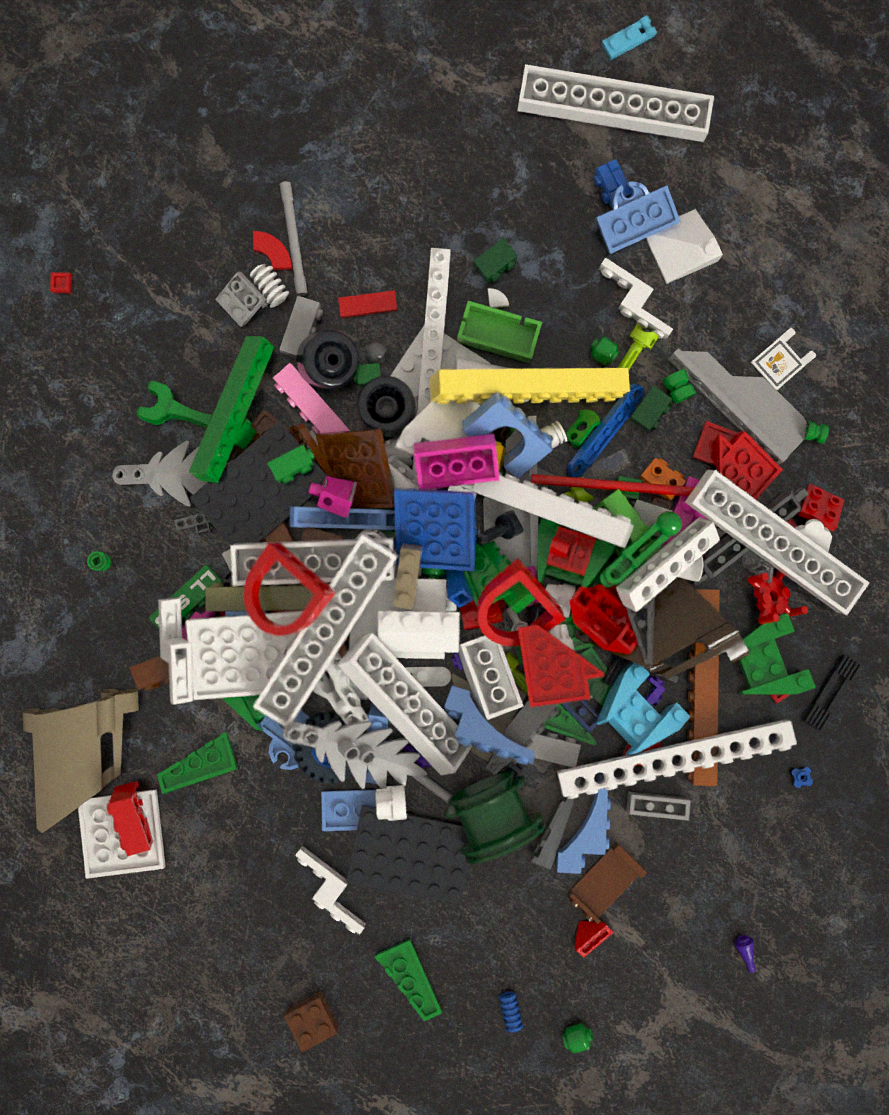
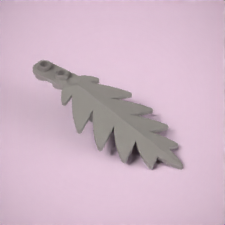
M185 441L178 445L163 459V453L158 452L153 456L149 464L120 465L114 469L112 474L113 480L117 484H149L160 496H163V487L172 497L186 506H191V502L185 487L192 494H195L207 483L200 481L189 473L198 448H196L185 459L190 441ZM227 460L225 467H226L228 464H230L232 461L228 462V460Z
M339 721L330 723L324 728L291 722L283 729V737L287 741L315 747V753L321 763L324 761L326 754L333 771L342 782L345 780L347 761L353 777L362 789H365L367 768L381 789H386L387 770L396 781L404 786L406 785L407 775H427L423 768L414 763L420 757L419 753H397L409 742L406 738L381 743L393 731L391 728L379 729L361 735L372 724L370 721L358 722L339 728L341 725Z

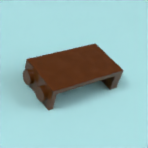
M615 842L606 854L568 891L571 897L569 901L576 908L580 906L585 911L583 915L590 922L594 920L599 924L601 922L599 917L638 876L643 878L647 872Z

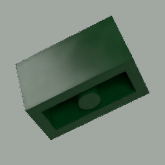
M503 237L473 261V267L488 284L491 280L492 282L498 280L504 270L512 269L517 264L518 255Z
M653 385L631 415L629 421L646 433L651 429L655 430L661 422L658 418L661 414L666 415L671 408L669 403L672 398Z

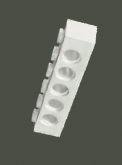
M699 517L617 586L616 589L623 605L637 612L705 552L712 548L720 540L714 522Z

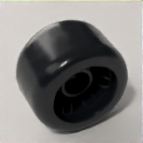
M335 330L318 331L306 337L300 344L296 358L297 368L302 378L313 387L319 389H338L347 385L355 377L359 367V353L354 342L344 333ZM330 354L333 357L332 365L328 363V356Z
M376 377L367 382L358 395V416L366 429L381 428L383 438L399 436L404 428L415 418L416 402L414 394L405 382L396 377ZM384 405H391L393 409L390 413H384L382 408Z

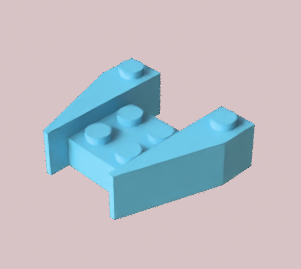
M634 662L625 665L609 690L596 722L597 725L609 722L632 746L627 751V756L639 753L679 731L690 718L678 703L666 706L658 714L637 691V688L650 673L643 666Z

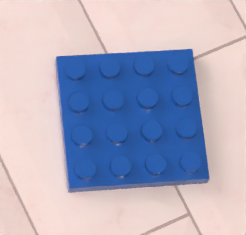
M396 488L394 490L396 554H398L397 566H399L401 547L404 543L423 546L420 568L475 571V492Z

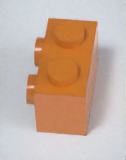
M654 458L638 477L644 483L683 486L686 482L683 480L681 473L669 469L668 463L661 458ZM659 494L667 501L672 500L675 496Z

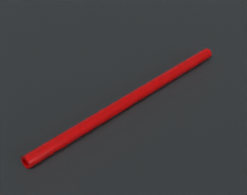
M531 474V483L615 491L619 489L620 491L677 496H689L695 488Z

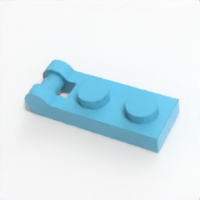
M644 16L638 22L602 41L601 45L610 60L657 34L656 29L650 25L651 21L648 16ZM642 28H644L645 33L641 34V32L639 31Z

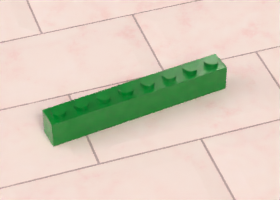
M246 336L189 470V473L200 481L219 482L274 349V346L264 337Z

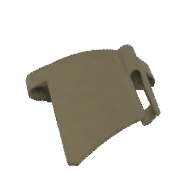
M105 689L101 691V697L98 700L63 710L58 708L44 710L32 708L22 711L23 731L33 735L37 829L41 833L76 810L102 790L110 781L120 775L123 713L139 710L137 689H124L121 691ZM110 732L113 734L114 764L102 773L101 736L104 733Z

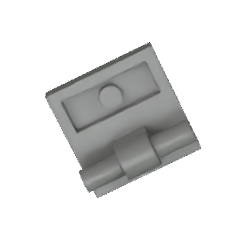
M241 271L233 276L216 298L217 302L240 327L245 326L261 306L265 308L268 305L261 291Z

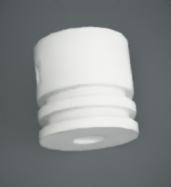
M555 421V424L551 423L550 426L547 425L540 429L543 433H548L552 438V449L559 446V444H563V441L567 442L566 434L558 421Z

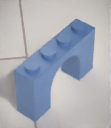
M498 392L493 394L462 421L463 432L468 437L488 435L494 429L503 426L516 428L523 434L520 443L503 456L504 467L517 479L553 450L550 435L546 432L543 433L533 420L529 421L525 417L524 412L520 408L516 409L505 395L501 396Z

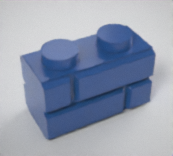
M616 159L595 170L593 176L594 183L597 187L601 188L603 192L602 199L605 204H609L610 208H612L613 193L618 186H623V196L625 198H629L632 195V190L627 186L628 181Z

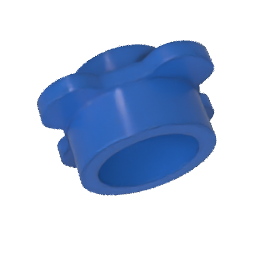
M808 767L793 769V785L797 788L803 785L811 786L813 784V780L810 777L811 769Z

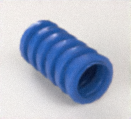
M506 992L499 996V1000L502 1001L500 1006L503 1007V1018L506 1019L504 1021V1024L507 1026L505 1029L510 1033L520 1031L523 1028V1024L520 1023L522 1019L519 1017V1006L516 1005L518 1001L515 999L516 993Z

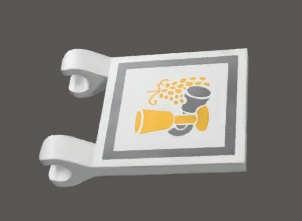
M793 328L787 330L751 362L776 390L816 357V354L810 351L800 359L788 346L786 341L796 333Z

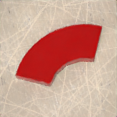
M253 231L254 252L266 255L272 263L273 270L292 269L289 253L277 238L265 232Z

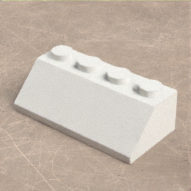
M378 611V639L390 652H459V612Z
M486 636L459 645V658L478 711L485 720L523 707L502 645L492 642Z

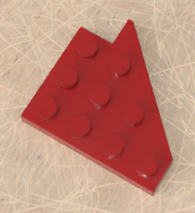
M741 431L731 443L721 434H718L716 436V471L743 491H747L748 495L757 500L783 469L745 431Z
M540 625L518 627L530 707L590 699L588 679L604 677V672Z

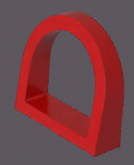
M276 542L267 544L250 570L244 586V603L250 619L259 629L271 635L284 636L298 633L309 627L336 592L284 545ZM276 561L314 594L299 618L289 625H280L271 621L264 614L260 605L259 591L262 580Z
M519 559L512 562L486 585L477 603V618L481 631L492 642L504 646H520L518 630L502 631L495 628L488 621L487 612L493 600L518 581H521L547 610L530 625L538 624L549 631L566 620L562 607Z

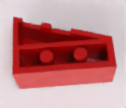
M138 781L116 786L107 804L108 814L112 815L114 820V830L120 836L121 849L125 850L127 856L149 851L153 843L148 819L144 817L140 807L144 805L143 800H138L136 788L139 787Z

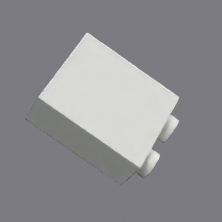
M397 578L394 580H382L350 630L349 649L361 636L373 633L378 638V611L456 612V605L447 598L446 580L418 579L413 610L393 607ZM445 652L391 653L395 658L444 659Z

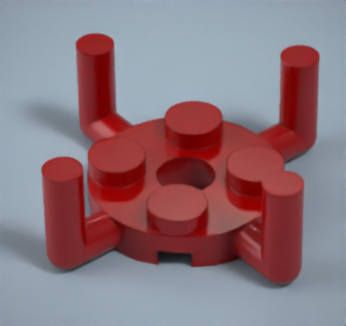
M777 570L775 577H768L767 573H762L748 578V583L755 588L754 597H757L758 600L756 605L761 611L758 618L760 624L777 622L779 620L778 615L788 613L792 617L808 612L806 606L790 608L788 606V598L791 594L790 590L781 582L783 576L786 575Z

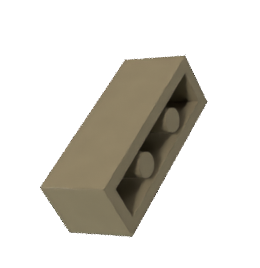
M402 544L393 607L412 610L414 608L423 546Z

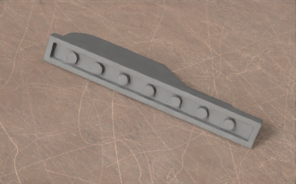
M678 348L668 359L679 371L685 369L689 376V381L740 432L745 431L778 465L783 463L806 437L807 423L804 417L764 377L731 376L708 352L681 351Z
M528 416L527 419L529 421L533 420L536 423V416ZM518 429L506 440V454L518 445L523 438V434ZM537 463L518 478L520 480L519 483L523 484V481L531 483V474H537ZM506 469V474L514 476ZM485 497L483 499L484 531L495 526L496 518L509 510H514L524 528L520 535L507 540L501 536L494 539L500 547L498 551L500 555L505 554L511 563L519 559L526 568L535 566L536 572H538V516Z

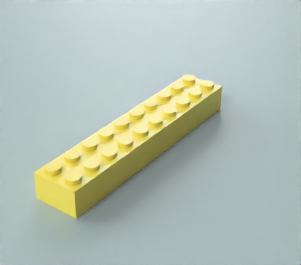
M628 368L438 370L429 378L431 402H437L439 405L449 404V401H456V404H467L468 401H475V404H483L496 392L501 396L505 395L509 400H513V403H524V400H531V403H541L543 400H550V403H558L561 400H568V402L573 403L579 402V399H586V402H596L598 399H604V402H613L615 398H621L623 394L630 391Z

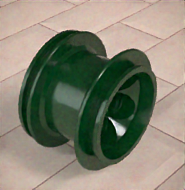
M513 771L501 772L460 790L448 799L447 802L450 806L444 811L443 815L448 818L459 817L469 839V842L460 850V853L466 856L465 860L467 863H481L507 854L533 840L545 829V824L541 821L543 815L541 813L527 814L518 794L517 788L525 782V776H514Z

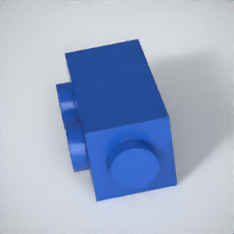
M446 569L447 598L459 608L473 601L474 598L463 571Z

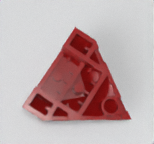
M602 584L586 588V586L578 588L569 600L574 624L603 650L626 654L632 653L638 642L626 606L623 605L616 589L619 584L609 588L604 587Z

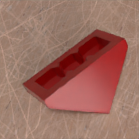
M579 921L574 948L584 958L614 932L605 922L597 924L596 922Z

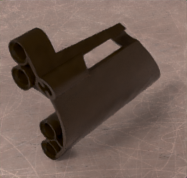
M676 577L655 596L653 665L645 664L638 644L630 654L609 651L666 678L685 671L723 652L727 653L732 664L750 655L740 633L732 623H729L699 592L680 577ZM581 629L576 631V639L601 648ZM695 642L702 643L705 646V650L702 653L676 667H671L661 662Z

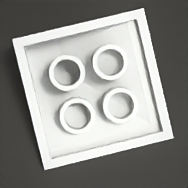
M696 210L679 216L680 223L645 238L666 284L718 262L723 255L716 238Z

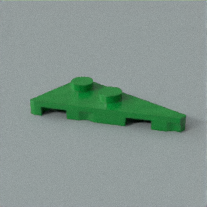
M561 704L557 707V714L551 720L548 719L544 723L546 729L594 746L596 745V740Z

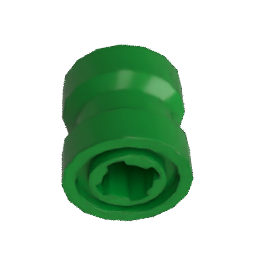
M808 421L805 430L807 434H805L804 440L810 441L815 439L816 442L823 444L827 439L829 426L826 424L817 425L813 421Z
M95 551L88 556L87 563L92 570L106 571L110 568L112 560L107 553Z

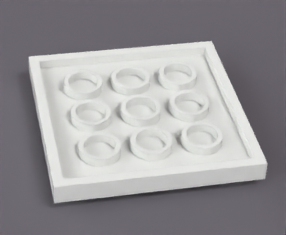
M157 789L137 792L138 800H143L144 805L140 807L144 817L148 819L153 843L149 851L127 856L125 850L121 849L119 833L115 832L113 817L107 811V804L111 795L91 797L78 807L86 878L165 868Z

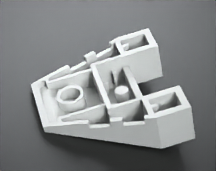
M449 401V404L444 405L431 402L404 428L394 450L412 458L414 455V443H420L421 440L430 442L468 437L463 432L462 421L480 405L475 404L473 401H468L467 404H456V401Z

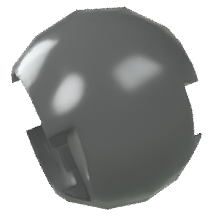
M371 342L366 349L367 355L365 358L370 364L379 363L382 365L387 357L385 354L388 349L382 342Z

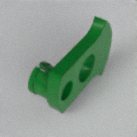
M591 410L579 411L578 419L566 432L567 440L571 442L574 448L581 447V444H583V441L597 425H602L599 416ZM581 424H587L585 430H578V427Z

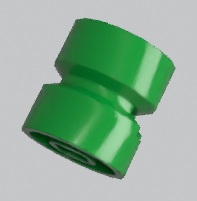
M685 369L677 371L662 380L666 390L671 391L669 396L672 398L673 404L680 403L696 394L693 385L688 383L689 376Z

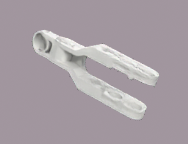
M337 651L326 668L335 686L332 685L326 674L323 673L313 691L328 699L346 726L369 721L366 713L360 706L359 697L350 685L349 677L338 666L342 657Z

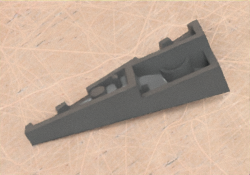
M633 570L624 580H626L636 570ZM655 596L637 612L626 607L644 662L653 665Z
M582 777L575 779L576 786L580 785ZM562 795L548 819L549 825L530 857L533 863L551 870L575 798L567 799V796L563 797Z

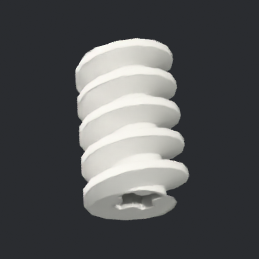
M261 264L251 271L250 278L254 279V284L258 285V290L263 291L262 295L266 298V302L271 304L270 307H275L286 299L289 291L282 292L285 289V285L278 286L281 279L274 280L277 273H270L273 269L272 266L266 267L265 264Z

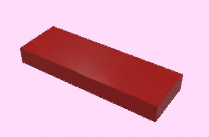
M395 290L338 298L341 318L397 311Z

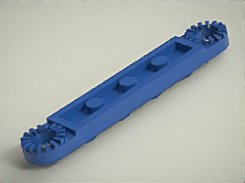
M636 383L631 384L630 391L619 398L601 421L602 425L597 426L567 466V474L576 478L583 476L585 470L593 464L636 409L635 406L639 401H642L641 398L643 399V395H645L644 387ZM577 465H579L577 471H576V472H573V471H575V470H574L575 467H577Z

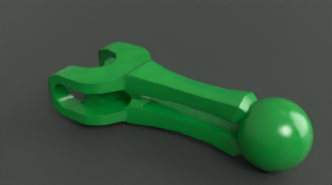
M149 381L147 388L152 395L158 397V402L151 408L139 407L136 411L139 419L153 425L163 424L169 419L182 420L207 429L212 418L211 414H205L180 404L174 399L167 385Z
M672 511L661 513L656 523H653L636 541L623 549L619 557L600 573V583L604 587H612L624 580L633 570L638 569L651 553L669 539V536H674L680 531L682 526L680 516ZM657 531L661 533L637 557H632V554ZM610 573L614 574V579L611 577Z

